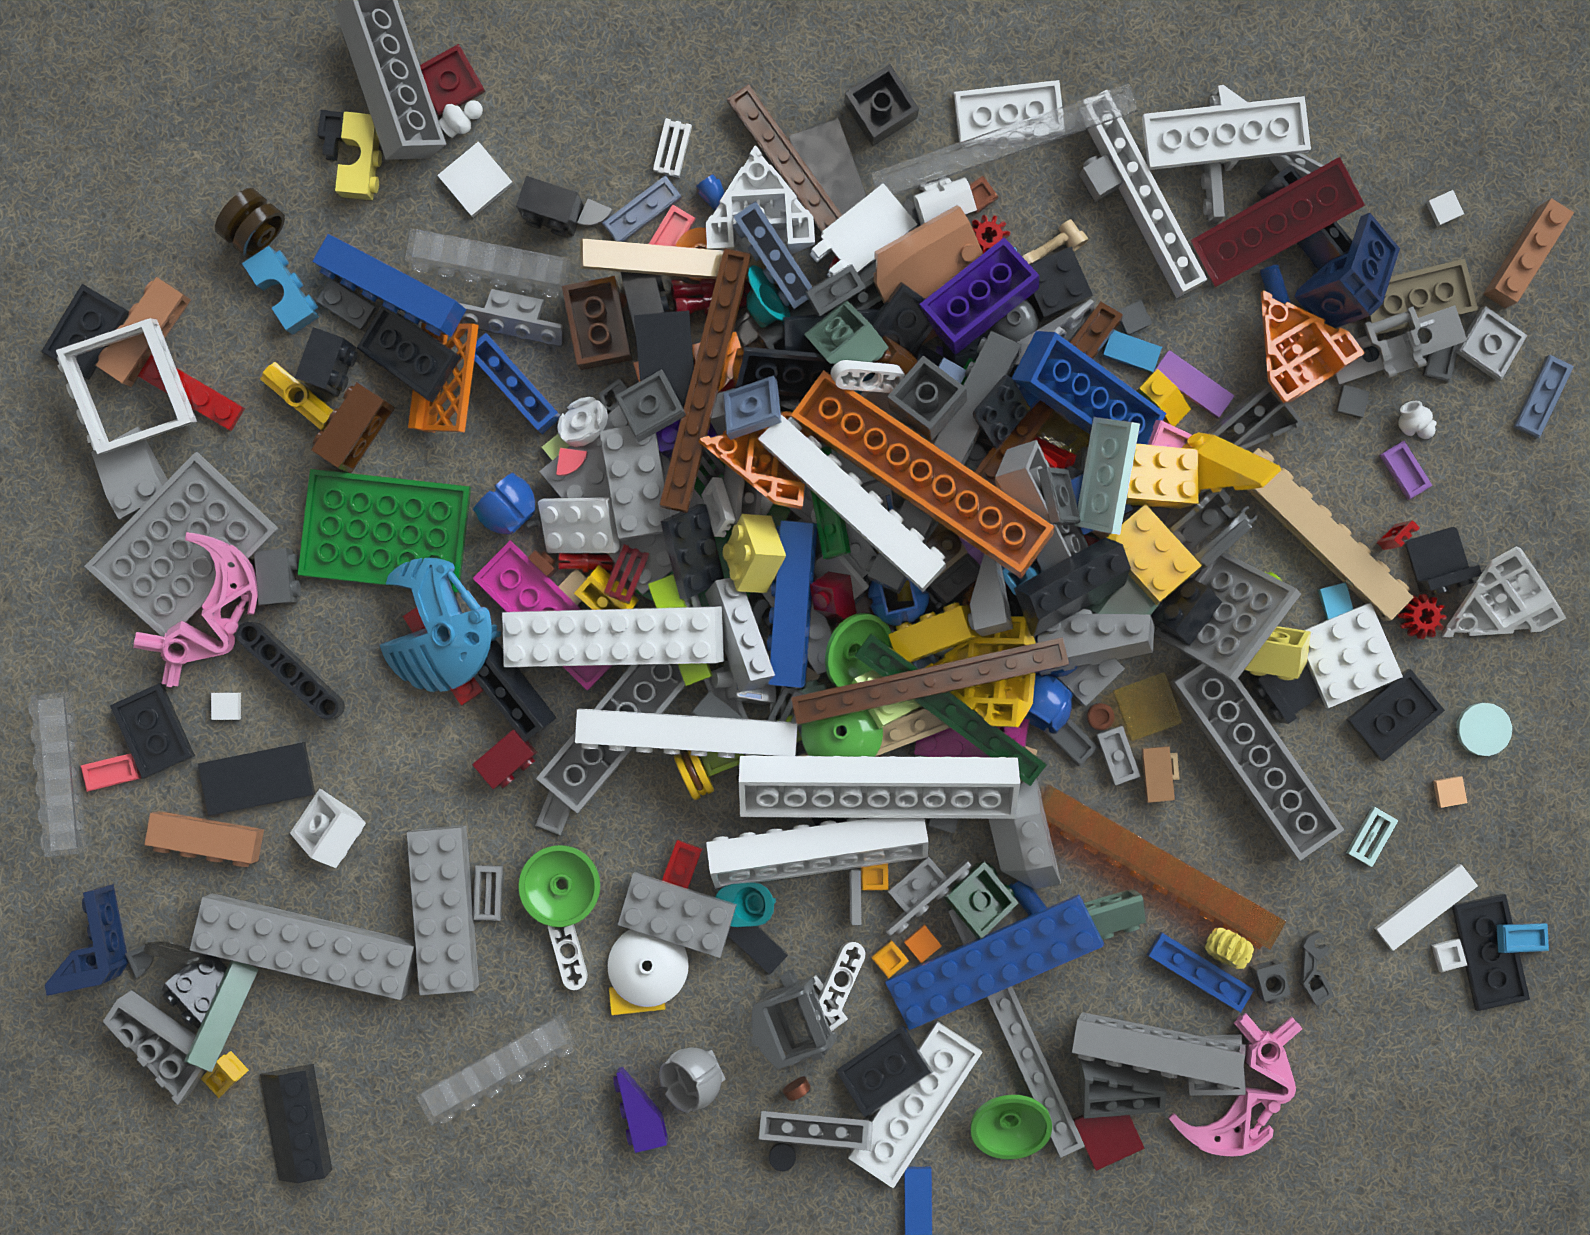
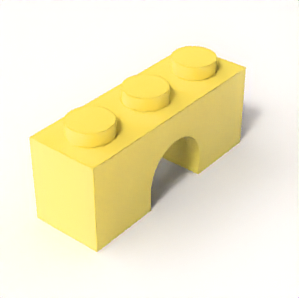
M344 112L341 138L347 145L360 147L361 155L358 161L352 165L338 164L335 191L344 198L373 200L374 193H377L379 189L376 168L380 167L382 163V153L379 151V138L370 114Z

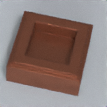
M981 176L969 185L977 208L976 214L998 199V195L984 176Z

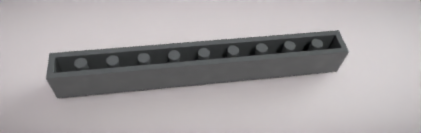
M993 331L990 332L988 338H982L977 349V353L980 354L976 362H970L965 372V377H967L964 387L967 388L966 403L945 425L939 435L930 441V443L963 465H965L982 431L973 418V411L1004 375L1010 376L1021 354V344ZM905 500L902 508L897 507L895 511L904 519L901 524L909 531L911 528L917 530L924 537L922 543L925 544L936 520ZM878 553L877 557L872 556L866 568V571L869 572L867 576L871 581L900 594L907 577L881 553Z

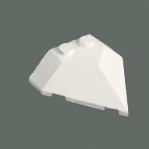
M755 145L745 165L740 168L721 198L716 211L706 222L707 249L724 251V248L750 253L748 247L751 246L750 241L746 236L741 239L732 225L736 223L733 216L755 201L791 255L815 245L813 216L808 210H805L797 200L794 192L773 166L767 163Z
M1516 546L1489 562L1444 629L1442 638L1453 637L1454 632L1468 633L1469 636L1514 633V630L1529 629L1530 632H1541L1566 619V617L1522 549Z

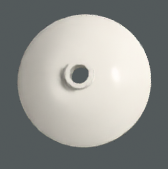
M630 929L618 938L610 951L608 958L609 979L616 992L629 1003L643 1007L661 1005L671 1000L681 990L688 974L687 952L684 946ZM646 960L652 963L650 971H645L642 968V964Z

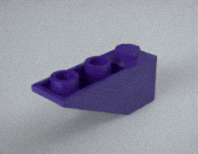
M619 1067L616 1073L617 1076L613 1077L616 1092H621L623 1100L620 1103V1112L622 1118H627L629 1129H626V1137L629 1146L633 1145L635 1153L666 1146L668 1135L662 1112L623 1067Z

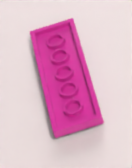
M511 540L473 577L506 612L582 610L549 577L539 570L528 559V556ZM613 665L563 667L588 691Z

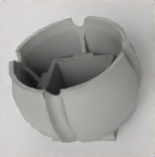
M692 1047L681 1049L671 1054L666 1062L662 1064L659 1071L661 1087L668 1088L665 1093L666 1097L676 1108L686 1113L694 1112L710 1105L719 1093L721 1082L725 1080L713 1051H704Z

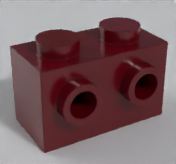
M513 729L472 765L492 789L499 786L504 789L515 779L513 774L521 768L522 771H525L535 762L533 757L538 752L528 740L524 742L516 730Z

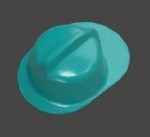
M752 265L748 269V279L752 288L747 294L746 300L747 309L751 316L762 328L767 327L776 320L782 321V317H790L789 309L777 294L778 292L774 284L769 282L763 273V269Z
M754 882L724 886L715 897L737 904L731 923L733 927L765 924L771 919L774 912V904L776 903V898L772 897V894L765 886Z

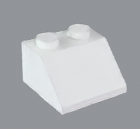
M319 789L290 834L310 858L337 868L355 839L361 834L366 823L355 811L322 789Z

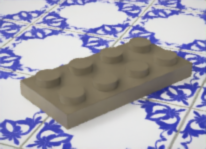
M1461 259L1391 276L1383 304L1371 316L1367 317V321H1370L1372 324L1406 312L1407 308L1414 307L1418 318L1454 305L1459 316L1477 311L1478 307L1466 260ZM1407 322L1375 334L1378 336L1407 329L1410 326Z

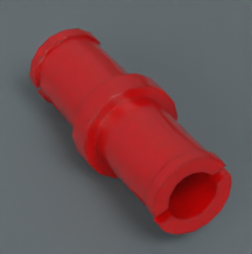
M559 553V570L577 569L588 572L589 570H595L600 565L605 570L613 571V563H602L613 562V559L607 554Z

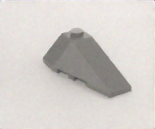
M1091 299L1085 301L1037 331L1056 332L1070 342L1094 311V301ZM1035 332L1017 342L1021 344V354L1010 377H1013Z

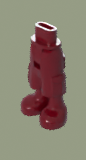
M679 279L671 280V292L675 311L689 310L690 316L694 312L703 310L707 316L716 279H701L700 284H689ZM745 282L739 309L747 307V294L752 288L750 282ZM701 295V298H688Z

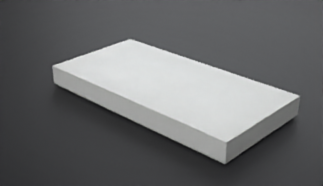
M1059 80L958 91L953 94L959 146L1065 134Z

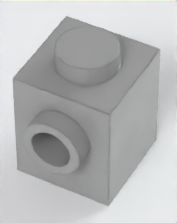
M1107 154L1101 158H1098L1096 155L1083 163L1084 168L1079 174L1095 202L1117 190L1123 182Z

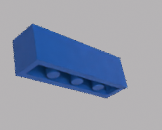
M487 333L480 337L476 342L474 360L543 435L559 420L561 415Z

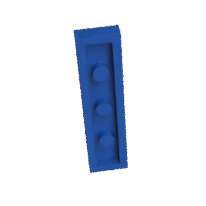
M1162 932L1159 933L1147 953L1149 957L1240 1013L1254 991L1247 984Z

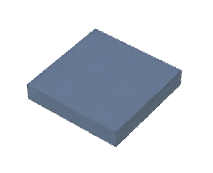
M774 376L723 393L726 434L730 440L782 423L778 384Z

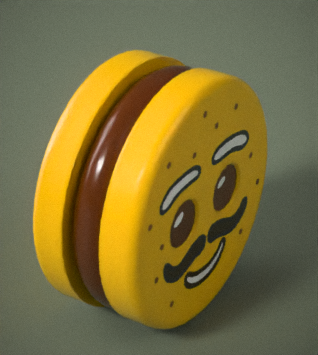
M691 750L684 751L682 755L681 753L674 755L678 770L693 800L701 798L700 795H705L706 792L708 794L714 792L713 784L710 777H708L700 756L691 755Z

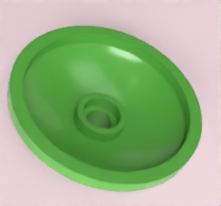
M869 613L852 615L841 622L832 633L826 648L825 666L831 682L836 687L850 685L855 678L873 670L854 656L870 633L893 649L888 635L891 633V630L879 617Z
M865 710L802 724L801 736L804 748L809 756L875 757L882 744L883 727L879 729L869 711ZM839 726L846 727L847 733L845 736L837 735L836 730Z
M554 845L538 851L524 865L519 879V894L523 906L537 921L553 927L570 926L583 920L595 907L600 894V877L595 864L585 853L571 846ZM559 879L566 881V888L561 889L558 887L557 882Z
M1003 1095L987 1101L977 1109L971 1120V1136L975 1145L987 1155L1000 1159H1019L1032 1155L1045 1146L1052 1133V1120L1048 1110L1035 1099L1022 1095Z

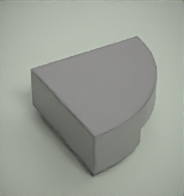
M587 199L577 223L584 227L600 224L611 216L613 210Z

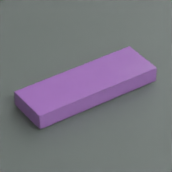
M1170 350L1167 351L1155 368V370L1159 369L1173 382L1181 394L1217 419L1234 397L1233 394Z

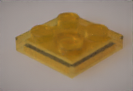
M1165 672L1113 690L1131 741L1183 723Z

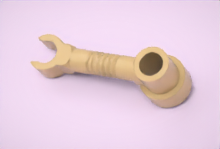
M1070 219L1058 228L1061 232L1059 235L1022 257L1030 265L1063 244H1066L1068 248L1072 247L1073 251H1076L1084 246L1089 239L1083 231H1079L1072 219Z

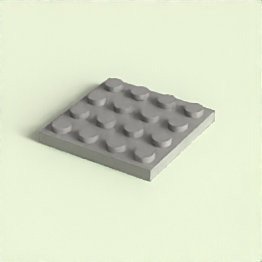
M1224 552L1207 568L1202 569L1195 578L1196 581L1208 586L1223 603L1220 604L1191 645L1186 644L1160 628L1154 634L1164 642L1235 682L1301 593L1281 580Z

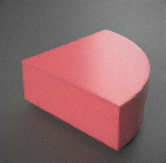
M560 448L556 475H569L579 469L584 464L588 452Z

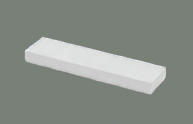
M1457 864L1374 929L1389 949L1394 951L1478 885L1461 864Z

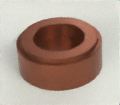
M1097 703L1089 708L1087 721L1092 728L1105 730L1113 724L1114 712L1110 706Z
M802 1076L786 1085L783 1093L787 1100L794 1101L804 1096L810 1090L811 1085L806 1077Z

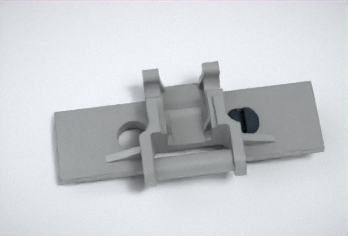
M1454 305L1419 318L1414 307H1410L1401 314L1372 324L1370 321L1364 323L1367 336L1355 339L1364 351V354L1338 372L1336 377L1340 385L1382 370L1387 378L1397 376V373L1415 367L1426 366L1427 362L1425 358L1423 359V356L1467 341L1456 306ZM1407 322L1409 323L1411 331L1388 340H1377L1375 333ZM1419 329H1427L1430 332L1431 339L1428 343H1420L1417 335Z

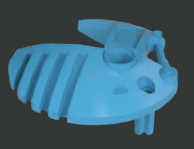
M423 558L414 559L395 568L388 575L386 585H394L412 590L425 629L382 643L380 648L390 668L402 680L409 681L412 686L418 689L425 688L430 692L438 690L440 692L451 690L450 687L455 689L470 681L478 673L487 658L491 641H495L497 637H500L501 631H497V625H491L489 610L485 607H480L471 593L464 588L453 573L455 569L453 563L439 558H424L423 562ZM449 579L460 592L462 599L471 611L462 613Z

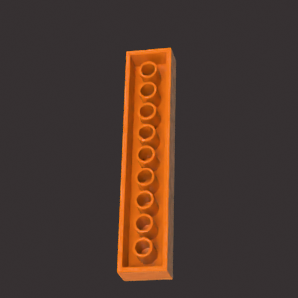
M824 370L791 414L792 418L806 432L1019 578L1024 576L1054 534V526L855 391L838 388L831 375Z

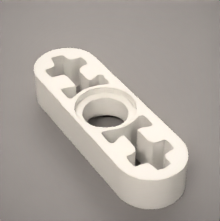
M843 360L836 363L831 369V377L837 387L847 390L891 393L905 377L902 369L898 365ZM872 372L875 373L872 379L868 381H863V378L867 374Z
M574 924L564 928L565 936L571 934L572 938H565L560 942H557V938L562 937L560 929L548 926L564 985L571 990L582 988L587 981L588 974ZM569 943L575 947V955L572 958L562 956L560 949L563 944ZM576 960L579 961V964L574 965L575 972L582 975L578 980V984H575L574 980L568 979L572 974L571 967L565 968L564 964H570Z
M847 942L841 946L818 997L825 1016L834 1017L842 1011L865 959V950L859 943ZM855 947V953L858 954V958L851 959L848 965L854 967L851 972L848 968L839 965L841 962L847 963L849 956L846 954L847 949L852 950ZM839 971H844L848 976V982L843 987H838L834 983V976ZM829 987L843 992L841 997L837 994L835 995L833 1002L836 1004L835 1009L830 1008L827 1012V1006L823 1003L825 999L830 1000L833 992L828 991Z

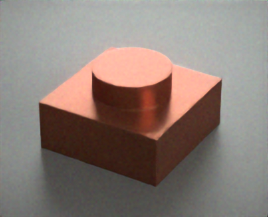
M534 550L528 557L547 577H551L557 571L553 566L556 561L545 551L540 554Z

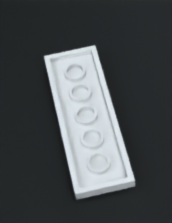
M1305 96L1148 113L1142 116L1149 170L1308 153L1311 150Z
M938 1021L935 1022L918 1048L933 1073L877 1110L870 1121L873 1123L871 1151L851 1150L848 1155V1159L892 1188L895 1187L982 1054L979 1048Z

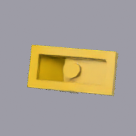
M230 1051L228 1054L220 1057L212 1072L207 1071L201 1080L220 1098L249 1070Z

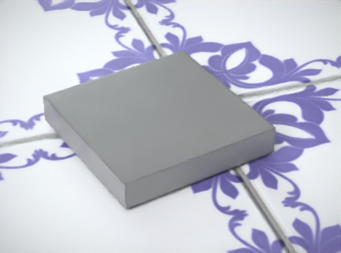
M1484 306L1480 308L1465 333L1467 341L1460 343L1455 353L1494 380L1499 381L1504 377L1527 335Z

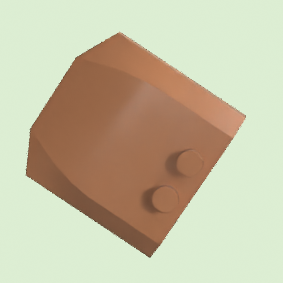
M958 205L954 206L874 252V258L876 259L874 284L884 304L900 282L925 299L983 254L972 226L961 207ZM934 328L922 344L938 336Z

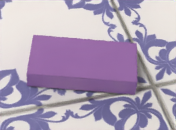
M1405 441L1399 442L1379 455L1407 500L1432 486Z

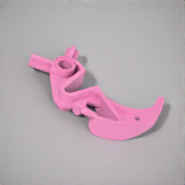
M186 532L185 541L204 547L210 553L215 563V582L202 604L203 610L201 615L222 641L207 635L183 621L168 629L164 637L136 632L133 648L161 652L162 659L166 661L162 684H166L167 687L179 685L182 664L230 652L235 644L234 633L237 631L238 622L245 610L246 602L249 601L247 614L254 615L258 591L256 573L252 564L235 546L213 537ZM233 562L234 566L230 567L228 563ZM235 583L237 586L232 588L230 584ZM241 596L242 600L236 606L231 617L221 618V607ZM178 643L181 644L184 647V649L181 651L173 650L170 645Z
M1246 1013L1236 1018L1235 1026L1249 1041L1246 1045L1245 1062L1251 1068L1282 1084V1088L1280 1090L1246 1087V1095H1238L1223 1117L1206 1126H1191L1180 1120L1174 1113L1168 1118L1189 1141L1198 1146L1199 1149L1221 1156H1242L1260 1149L1273 1137L1274 1130L1270 1125L1263 1127L1261 1130L1260 1128L1262 1125L1265 1126L1273 1113H1277L1280 1110L1281 1104L1290 1101L1294 1097L1296 1091L1295 1081L1285 1049L1283 1048L1289 1040L1302 1030L1293 1017H1290L1273 1033L1261 1031ZM1270 1043L1272 1046L1271 1051L1268 1054L1262 1055V1047ZM1262 1102L1265 1109L1257 1119L1258 1123L1253 1129H1250L1251 1109L1256 1104ZM1235 1127H1239L1238 1132L1234 1131ZM1215 1136H1220L1219 1141L1214 1140Z

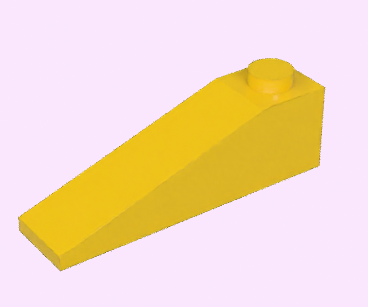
M1200 432L1193 434L1182 447L1196 449L1198 452V494L1201 493L1202 489H1211L1215 493L1220 492L1222 488L1231 486L1235 490L1263 488L1282 470L1279 465L1212 434Z

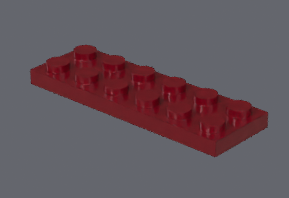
M1338 157L1193 238L1191 242L1214 286L1217 287L1366 205L1341 157Z

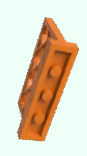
M422 322L421 328L450 349L456 345L458 349L457 354L461 356L460 360L464 359V365L460 371L455 366L452 371L455 378L450 384L447 381L442 387L444 391L441 395L439 392L434 402L428 401L413 390L408 428L427 433L465 432L479 325L473 323L458 324L453 335L447 341V335L441 333L440 336L431 333L425 329L427 324ZM468 331L467 341L462 344L460 338ZM460 385V394L456 398L453 391ZM449 398L451 405L445 411L442 405ZM455 411L457 413L456 426L450 421V417Z

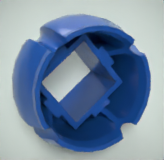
M513 472L495 485V492H487L473 508L479 521L486 528L500 534L512 535L535 514V498L532 489L524 479L518 477Z
M909 580L915 605L888 611L883 586L871 581L868 588V598L872 600L870 608L875 616L879 617L886 624L900 626L903 622L911 624L923 615L929 603V592H922Z
M1037 672L1035 673L1033 704L1024 719H1030L1029 724L1043 731L1049 728L1050 733L1056 734L1070 718L1072 710L1071 698L1074 694L1058 679L1048 675L1041 676Z

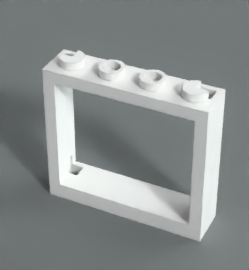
M150 318L56 350L59 362L57 366L67 377L69 382L66 384L67 391L70 397L76 400L79 408L77 409V416L80 422L86 425L89 433L87 435L88 443H91L93 450H96L97 454L108 453L197 422L158 320ZM144 333L178 419L109 442L75 356Z

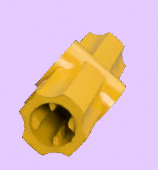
M274 362L263 371L260 380L281 396L287 404L294 407L321 431H324L329 424L328 418L333 409L278 363ZM302 390L304 392L303 400L295 403V394Z

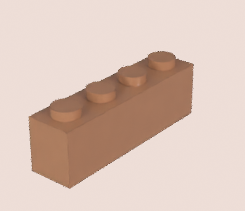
M1552 198L1541 204L1483 295L1505 309L1518 303L1574 212Z
M156 277L154 281L149 282L145 287L144 296L139 303L132 306L129 311V317L124 325L119 326L117 329L151 318L158 320L165 338L191 299ZM142 333L110 344L109 347L101 351L96 366L121 383L132 387L152 353L145 334Z
M157 811L150 813L144 845L153 846V851L170 853V850L180 851V856L195 858L198 854L207 856L206 860L223 862V859L233 860V865L249 867V864L259 860L264 829Z

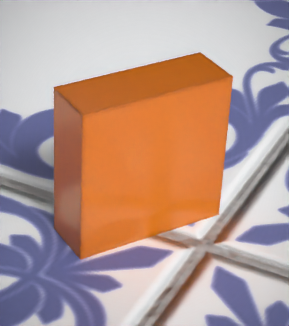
M925 924L904 940V943L921 963L942 947Z

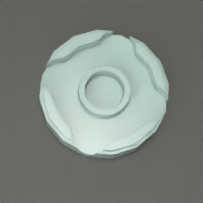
M1478 703L1470 705L1461 712L1457 720V737L1460 744L1467 751L1475 755L1491 756L1499 753L1508 745L1512 736V724L1509 716L1502 708L1494 704Z

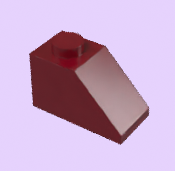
M828 571L810 584L813 608L818 613L836 623H841L848 617L856 614L851 575Z

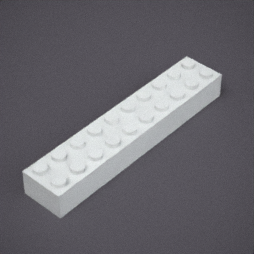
M740 756V817L1016 819L1020 789L1018 758Z

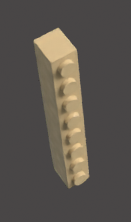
M1257 448L1251 451L1271 462L1274 461L1273 456L1264 449L1260 450ZM1281 468L1282 470L1263 488L1246 489L1343 583L1346 582L1347 587L1365 604L1371 603L1375 613L1383 621L1392 620L1414 598L1408 592L1410 590L1403 581L1395 580L1389 574L1390 569L1388 566L1370 556L1371 551L1361 542L1357 543L1350 536L1352 533L1346 526L1341 523L1337 524L1331 518L1332 513L1323 505L1318 506L1312 500L1313 495L1306 488L1295 484L1292 481L1294 479L1292 474L1286 469Z

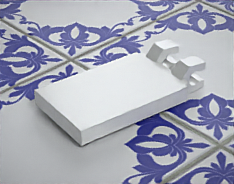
M882 184L822 231L821 238L823 240L812 248L810 255L818 262L829 252L833 251L840 259L837 264L829 269L828 277L849 264H853L856 272L860 273L876 260L874 258L876 250L916 228L917 223L888 188Z

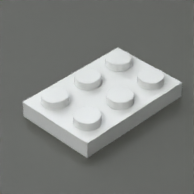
M611 497L550 498L538 501L547 553H615L621 550Z

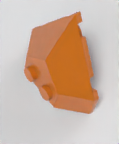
M1264 290L1261 292L1268 382L1284 404L1293 402L1327 381L1364 354V351L1349 331L1341 327L1339 329L1333 328L1325 324L1324 319L1289 302L1283 304L1273 299L1272 294Z
M785 411L781 415L788 420L792 417L791 414L793 412ZM769 427L731 440L726 434V430L723 431L722 435L712 438L706 436L699 439L700 444L772 503L802 509L805 483H802L801 480L765 449L758 439ZM804 429L800 430V432L807 438L811 435Z

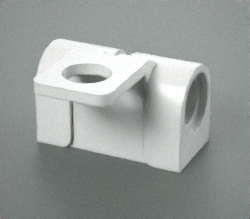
M941 177L919 185V189L925 192L913 196L921 225L956 205L961 207L965 214L977 210L971 188L965 177L953 182L949 178Z

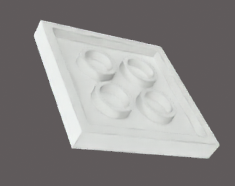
M1371 603L1364 604L1305 629V631H1311L1307 666L1325 708L1333 707L1403 677Z

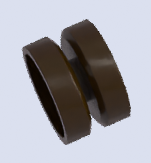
M246 188L231 198L223 207L215 223V232L228 243H233V247L248 259L268 247L283 228L285 215L272 203L267 204V199L254 188Z

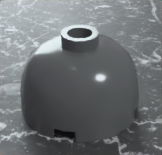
M1024 300L991 326L989 331L1018 342L1037 331L1038 316L1036 309L1031 302Z

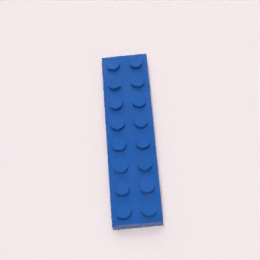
M1078 894L985 935L982 939H976L887 979L885 983L909 1030L1099 949L1104 946V942Z

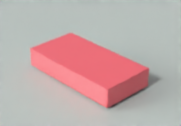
M672 204L649 244L675 247L678 239L690 230L696 219Z
M131 753L81 765L87 792L141 779V774Z

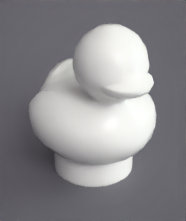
M472 100L466 103L464 111H462L458 106L447 104L444 107L443 117L439 120V124L451 138L457 134H465L471 129L470 119H479L482 115V105L478 101Z
M1410 401L1400 408L1402 415L1399 418L1398 425L1404 434L1413 436L1417 432V435L1422 439H1429L1434 436L1436 421L1432 420L1433 414L1430 409L1422 406L1420 401Z

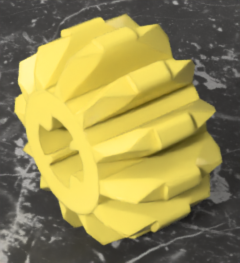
M1215 928L1212 934L1209 935L1205 946L1207 953L1213 956L1214 959L1236 969H1244L1247 963L1250 962L1254 951L1251 942L1237 933L1224 928Z

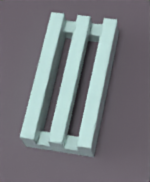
M1372 806L1346 853L1372 867L1398 820ZM1378 815L1379 817L1376 823L1374 824L1372 830L1370 831L1368 837L1366 838L1364 844L1362 845L1359 853L1356 852L1362 840L1364 839L1366 833L1368 832L1370 826L1372 825L1375 817ZM1384 820H1387L1388 823L1386 827L1384 828L1382 834L1376 842L1369 857L1366 858L1364 856L1365 853L1367 852L1369 846L1376 837L1377 832L1380 829L1382 823L1384 822Z

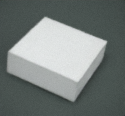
M1453 190L1426 203L1437 227L1464 214Z
M211 693V720L241 719V693Z
M1456 938L1431 945L1439 972L1467 966L1460 939Z

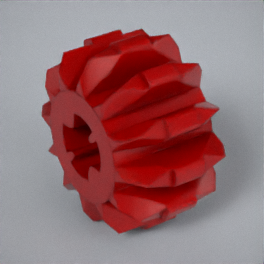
M982 215L981 223L976 219L971 223L983 254L1001 239H1006L1010 236V231H1002L1006 226L1004 221L999 225L996 224L997 216H993L991 222H988L987 216ZM985 233H989V237L993 236L991 243H987V239H982Z
M1420 594L1418 598L1413 596L1414 598L1403 608L1406 613L1398 614V618H1405L1406 621L1400 627L1402 629L1409 628L1407 635H1416L1418 639H1425L1426 635L1428 637H1435V630H1442L1444 628L1439 621L1446 620L1447 618L1446 615H1440V611L1445 606L1436 605V597L1428 599L1426 594ZM1422 612H1425L1426 616L1423 618V621H1420L1419 617L1422 616Z

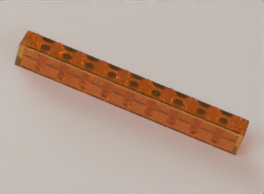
M1048 784L1041 796L1048 828H1051L1052 824L1062 829L1059 834L1072 842H1074L1075 838L1085 842L1083 845L1084 849L1095 855L1099 851L1108 856L1106 861L1119 869L1122 864L1131 869L1129 874L1142 882H1144L1145 878L1154 882L1152 888L1166 896L1170 891L1178 896L1176 902L1188 909L1194 905L1201 909L1200 916L1211 922H1214L1215 919L1225 923L1222 928L1237 934L1241 932L1248 936L1246 940L1259 950L1262 945L1271 950L1286 923L1285 920Z

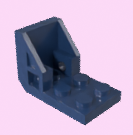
M1371 213L1362 215L1349 253L1330 260L1297 289L1295 298L1307 312L1324 319V323L1333 328H1338L1371 316L1383 304L1400 248Z
M114 884L83 892L82 908L87 914L89 922L87 934L93 943L89 944L88 947L76 949L68 955L45 984L47 996L101 985L121 976L129 964L125 955L127 950Z

